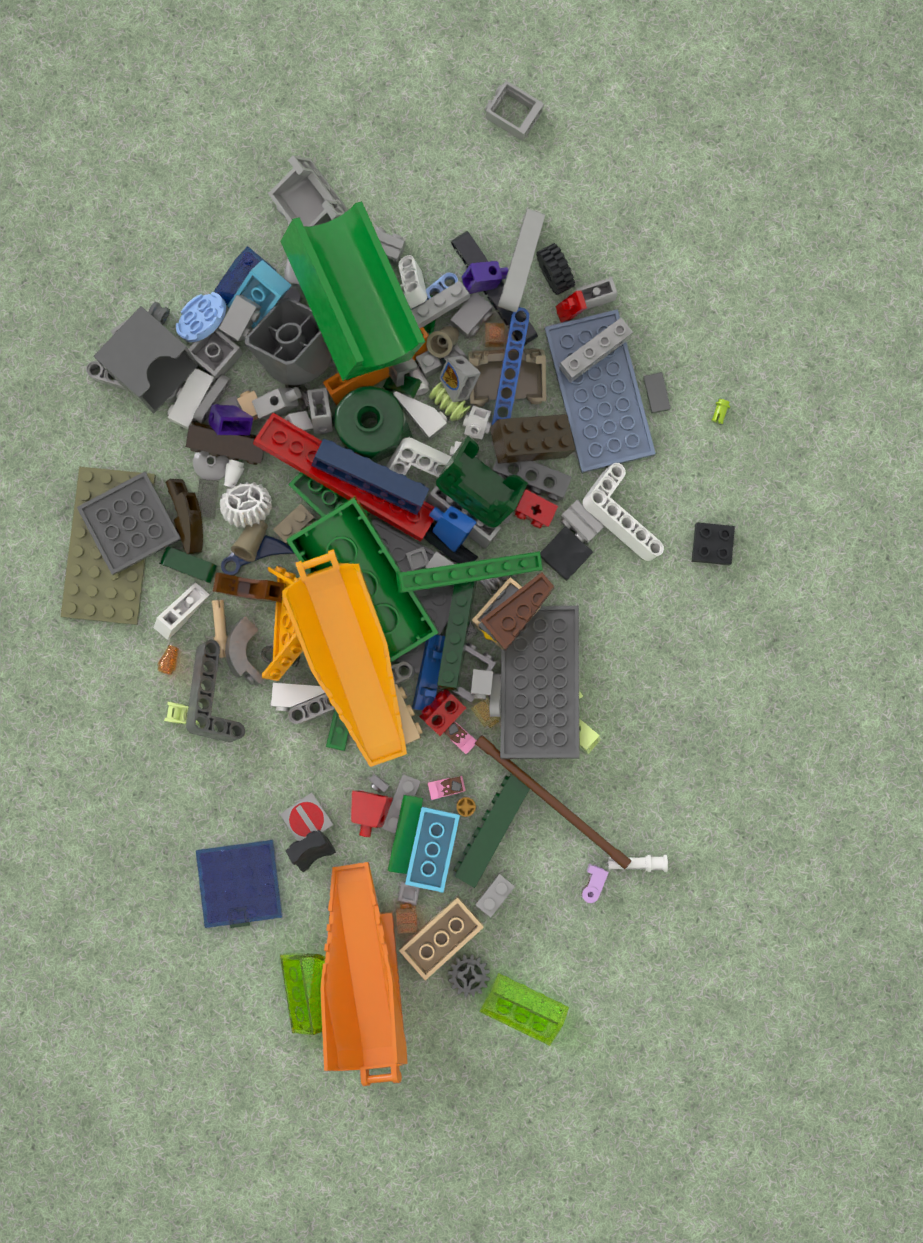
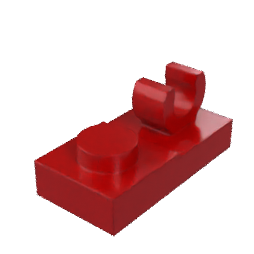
M581 290L575 291L555 306L561 323L572 320L587 309Z

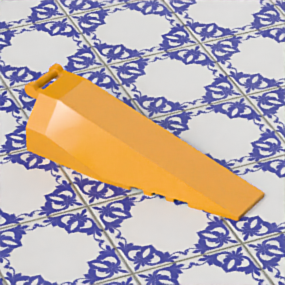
M334 549L328 551L327 554L305 562H296L300 578L282 590V599L311 672L328 696L330 703L334 706L341 721L345 724L349 734L356 742L357 747L370 767L406 755L407 750L388 645L360 565L338 563ZM329 561L333 565L310 574L305 572L306 569Z

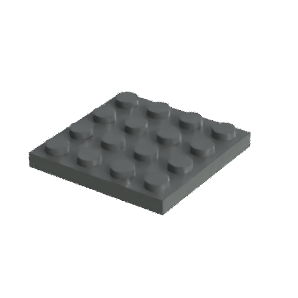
M146 472L77 507L112 575L181 540Z

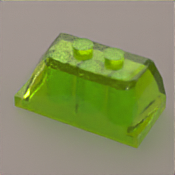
M310 953L280 954L292 1033L309 1035L321 1033L320 988L325 956Z

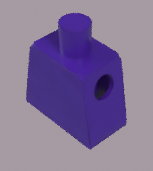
M498 261L471 263L461 276L463 286L469 294L494 289L503 279H506L508 268H500Z
M215 404L211 406L208 423L217 435H250L253 417L237 406Z

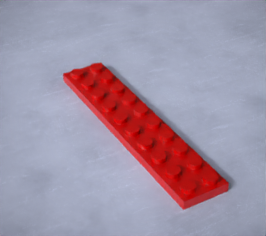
M271 414L254 439L253 444L348 500L356 496L363 509L419 542L422 541L434 520L429 516L435 508L434 506L424 501L418 514L415 515L311 466L322 441L277 414Z

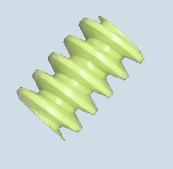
M441 382L433 388L429 395L431 400L435 399L434 403L436 405L441 404L439 408L445 410L446 416L451 415V421L461 419L471 408V406L463 407L466 402L465 400L453 402Z

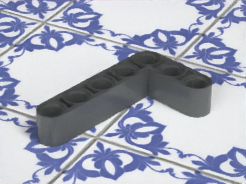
M208 640L200 644L196 649L186 729L194 735L224 742H233L245 735V727L240 722L211 716L220 646L217 641ZM201 683L205 686V690L202 689ZM198 702L202 704V709L199 707ZM196 720L199 722L200 728L196 725ZM214 725L217 726L218 731H215Z

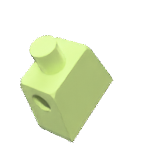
M579 719V728L581 729L579 732L580 747L589 754L601 739L594 730Z

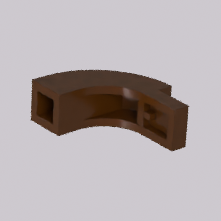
M216 573L213 592L251 600L282 603V590H284L285 584L271 580L248 579Z

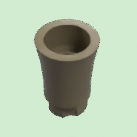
M446 326L439 331L431 333L426 343L428 351L435 357H446L457 343L459 331L457 328Z
M260 520L259 524L254 523L252 527L246 525L237 541L232 545L231 551L245 561H255L268 525Z

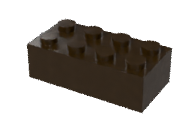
M567 414L498 419L490 427L498 464L566 458L575 451Z

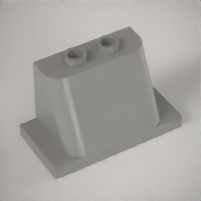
M293 155L288 160L293 169L268 193L277 205L278 212L288 220V225L292 219L300 217L303 226H316L329 222L348 211L347 207L310 158Z

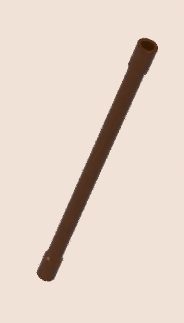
M481 735L474 743L494 758L606 852L612 860L623 869L629 866L632 861L630 858L611 845L510 759H501L500 751L487 738Z

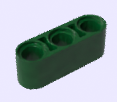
M169 546L165 548L159 563L210 584L218 567L213 563Z

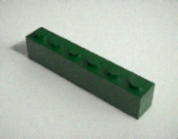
M477 581L454 584L437 683L439 689L459 690Z
M510 774L509 777L507 775L504 777L501 786H503L500 794L496 792L491 801L494 804L492 809H487L484 813L482 827L477 826L472 835L475 838L472 845L467 844L463 851L465 855L463 861L458 860L453 869L456 872L454 877L474 888L530 790L513 774Z

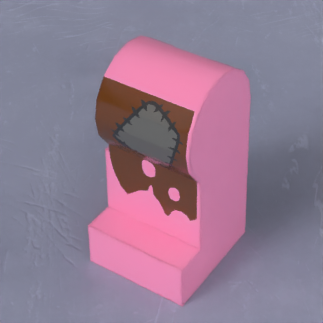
M455 721L444 732L465 754L475 746L474 743L477 741Z
M463 776L428 782L431 800L466 791Z

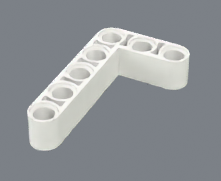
M407 255L399 261L402 280L400 286L410 309L426 301L427 293L422 270L414 257Z
M408 437L401 440L386 467L398 474L406 475L412 465L439 477L451 456Z
M614 463L602 472L583 499V506L642 559L651 561L663 553L664 546L660 540L610 498L626 474L623 465Z

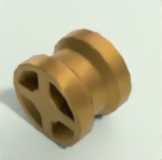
M463 797L457 802L456 808L460 815L468 817L475 812L476 805L473 799Z

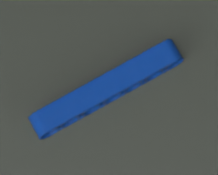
M518 308L517 312H513L511 316L491 426L498 419L511 418L529 323V312L525 308ZM518 311L524 312L526 315L525 321L518 322L515 314ZM518 330L522 333L520 341L512 339L513 331ZM512 349L516 350L519 354L518 359L515 361L510 360L508 357V352ZM508 368L515 371V377L511 380L506 379L504 375ZM505 387L510 388L512 392L511 396L507 399L501 396V390ZM502 406L508 409L506 417H499L497 414L498 409Z

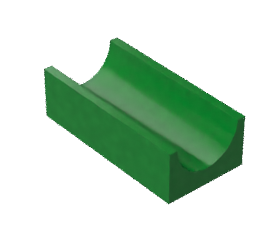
M363 202L355 203L341 216L316 226H303L300 217L292 219L280 242L342 381L409 361L425 343V340Z
M356 496L287 538L286 541L299 561L305 562L327 554L328 551L334 549L338 563L360 565L387 641L390 662L438 633L437 626L416 592H398L396 573H401L402 570ZM331 561L314 566L312 568L306 569L305 571L307 572V574H310L333 565Z

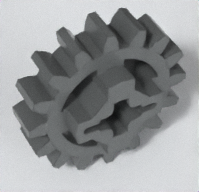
M472 953L470 958L463 954L462 960L456 957L457 964L451 963L450 966L453 970H448V974L452 975V977L448 978V981L454 982L451 988H458V995L464 992L465 997L468 996V993L475 997L476 991L480 994L482 993L481 987H488L485 981H490V977L486 976L490 970L484 969L487 963L486 961L480 963V956L474 959ZM467 963L465 968L458 969L462 964ZM474 964L479 966L482 973L475 970ZM471 967L472 975H474V977H471L469 983L467 984V979L464 974H467L469 968ZM456 977L463 981L464 987L458 983ZM480 982L477 986L471 988L473 983Z

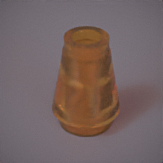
M168 645L157 664L158 671L172 675L173 671L176 670L179 648Z

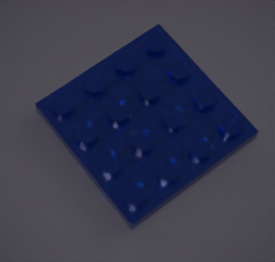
M273 840L196 850L205 928L283 917Z

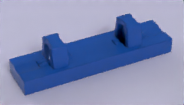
M436 634L426 640L412 705L413 709L423 710L435 700L445 636Z

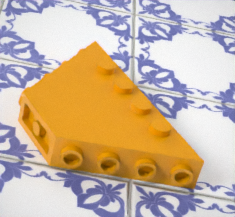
M268 567V571L277 576V582L285 584L284 589L299 578L296 577V574L288 572L283 567ZM283 599L282 603L276 602L273 661L262 673V678L279 681L303 652Z

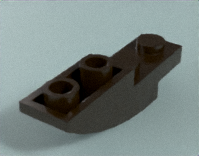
M169 479L165 483L178 514V517L174 519V523L181 538L183 548L186 554H200L203 548V524L195 492H188L183 479Z

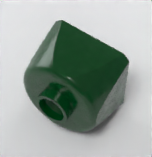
M363 386L349 392L341 399L331 415L332 424L344 448L350 449L362 457H367L375 463L393 455L402 439L413 438L396 397L391 391L384 388ZM368 418L378 420L377 424L372 428H366L362 425Z

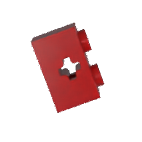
M525 489L514 511V516L521 520L528 519L532 521V526L541 529V527H549L558 506Z

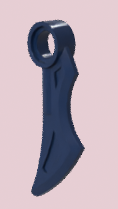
M265 535L258 549L255 561L268 556L295 553L283 541ZM232 552L221 562V569L224 574L236 576L240 572L241 566L251 562L237 557ZM231 561L235 562L236 569L232 572L227 571L226 564Z

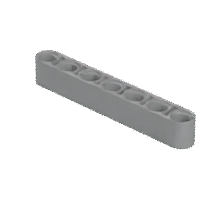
M527 208L498 307L513 312L518 310L545 218L543 213Z
M400 662L391 666L394 684L398 685L410 680L415 674V669L410 663ZM403 666L409 667L410 672L407 676L401 675L400 671ZM324 694L291 708L288 717L292 723L304 724L335 711V708L331 705L328 696ZM315 703H319L321 707L318 713H314L312 709ZM301 710L303 717L298 721L295 718V713Z

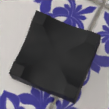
M697 522L694 528L691 562L731 565L735 526Z
M565 526L540 552V555L553 570L567 581L591 556L593 551Z
M320 830L308 833L306 838L293 842L289 846L290 848L285 850L292 864H296L302 872L308 870L317 859L336 853L330 840Z

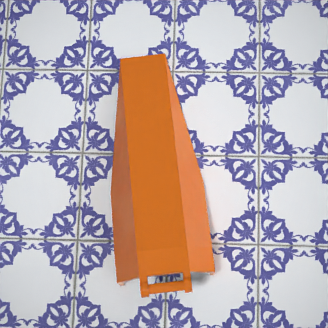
M369 862L332 867L328 906L330 915L329 924L326 927L328 936L327 944L324 947L326 956L322 968L320 988L324 1071L360 1070L362 1086H370L372 1083L382 1082L400 1083L402 1075L399 1066L408 1064L406 1039ZM391 1067V1073L369 1074V1069Z

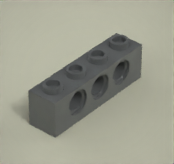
M496 460L493 471L504 480L509 475H513L508 471V468L516 466L519 471L514 475H518L528 482L526 487H529L531 492L538 495L541 493L547 494V498L556 502L558 500L563 501L572 476L533 461L498 464ZM534 473L536 479L529 481L526 478V474ZM547 479L552 480L554 486L547 488L543 482Z

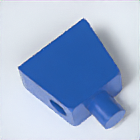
M450 506L445 513L435 507L429 514L437 522L433 532L453 552L462 545L477 523L474 519L453 506Z

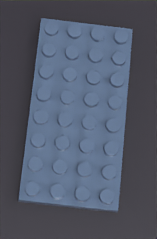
M618 309L544 328L581 473L609 467L614 463L621 464L656 454L627 342L571 383L559 369L560 363L620 319Z

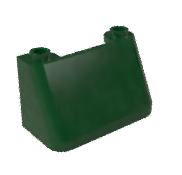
M467 436L436 480V485L443 493L483 524L495 528L515 511L528 482L514 474L509 475L504 480L475 457L479 452V446L472 438Z

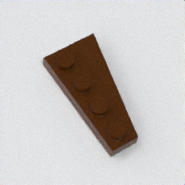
M541 572L481 619L482 624L505 651L554 590V585Z

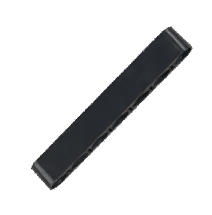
M468 231L451 240L453 248L457 249L456 252L463 263L468 265L466 266L467 268L471 263L489 262ZM501 281L496 288L483 292L485 295H488L487 298L495 310L499 311L497 313L505 325L510 327L513 311L498 307L504 283ZM518 311L515 314L518 322L525 321L526 316L522 311ZM530 321L524 346L538 337ZM515 330L512 332L516 341L522 339L520 331Z

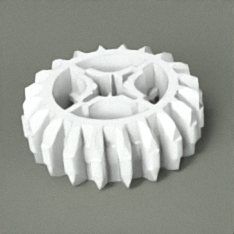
M247 481L246 484L233 485L232 489H227L226 493L222 494L220 510L223 518L230 525L234 524L236 527L242 525L244 528L246 525H250L252 527L254 523L259 524L260 520H265L266 516L270 515L272 500L268 490L262 484L257 485L256 482L250 484Z

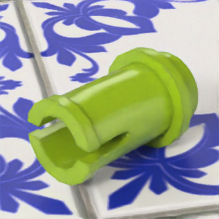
M719 399L715 403L717 406L711 420L712 422L717 423L718 420V424H723L727 409L730 408L729 401Z

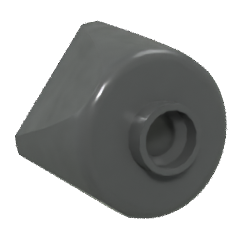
M289 297L280 299L245 338L247 347L275 380L282 384L301 385L311 382L323 374L332 361V356L311 309Z

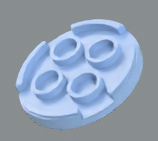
M211 292V294L204 296L200 294L189 301L181 311L182 316L179 323H176L178 335L187 342H197L212 334L224 319L226 313L224 299L219 294Z

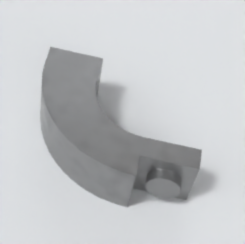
M245 616L231 629L226 640L225 655L228 666L236 678L244 674V679L249 684L257 686L264 678L249 663L246 657V646L259 629Z

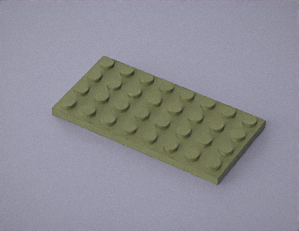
M79 466L60 617L138 625L146 558L112 575L77 507L141 474L140 472ZM147 473L155 487L156 475Z

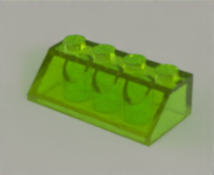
M498 973L479 1012L550 1046L564 1025L569 1007Z

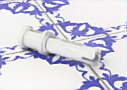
M651 855L641 858L628 857L632 861L626 869H645L647 872H651V870L668 871L667 855H663V857H651ZM608 857L609 870L623 869L611 857Z

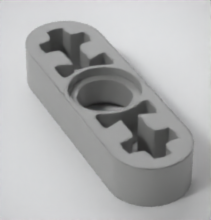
M222 374L197 408L193 419L200 423L205 422L210 415L211 406L219 402L231 383L229 377Z
M501 673L493 674L489 704L490 717L501 716Z

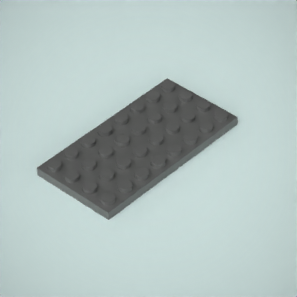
M579 605L541 606L506 651L501 649V759H580Z

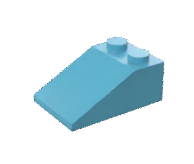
M262 260L249 272L228 304V307L230 308L236 295H243L260 305L261 309L259 312H261V315L251 326L255 328L280 299L284 298L292 285Z

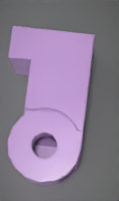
M589 863L587 872L591 873L587 885L582 888L581 895L587 903H594L600 896L609 872Z

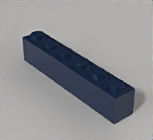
M323 439L311 465L415 515L421 509L430 489L420 482H415L403 474H398L386 466L379 465L367 457H362L354 453V451L345 449L335 442Z

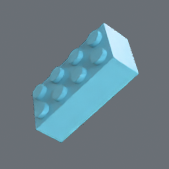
M422 806L406 877V885L444 892L460 814Z

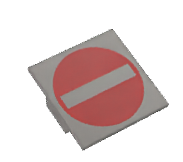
M310 793L280 814L297 841L303 840L312 831L320 830L323 832L334 825L313 793Z

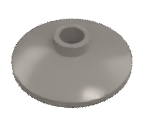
M206 451L196 452L193 458V467L197 475L202 479L217 481L225 476L226 463L229 462L228 456L224 455L219 457L211 456ZM213 458L214 463L208 464V459Z

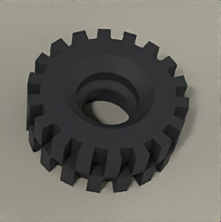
M553 243L536 252L541 272L555 295H559L575 286L574 276L571 273L572 270L557 244Z

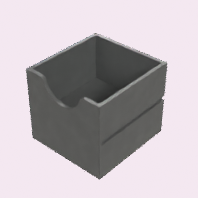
M142 306L132 314L93 356L115 380L153 414L199 366L187 346Z

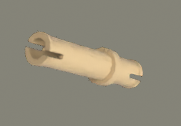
M213 600L215 637L213 638L220 646L219 658L226 657L225 645L228 638L226 634L224 600Z

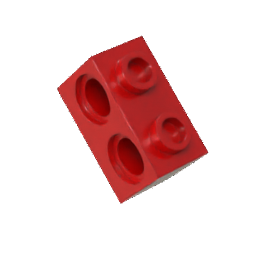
M444 689L435 696V700L430 705H427L422 710V714L419 717L441 736L463 713L466 707L448 690ZM448 701H451V704L448 707H445V704ZM435 715H438V718L435 721H432V718Z

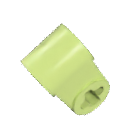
M168 702V713L164 721L186 724L188 706Z

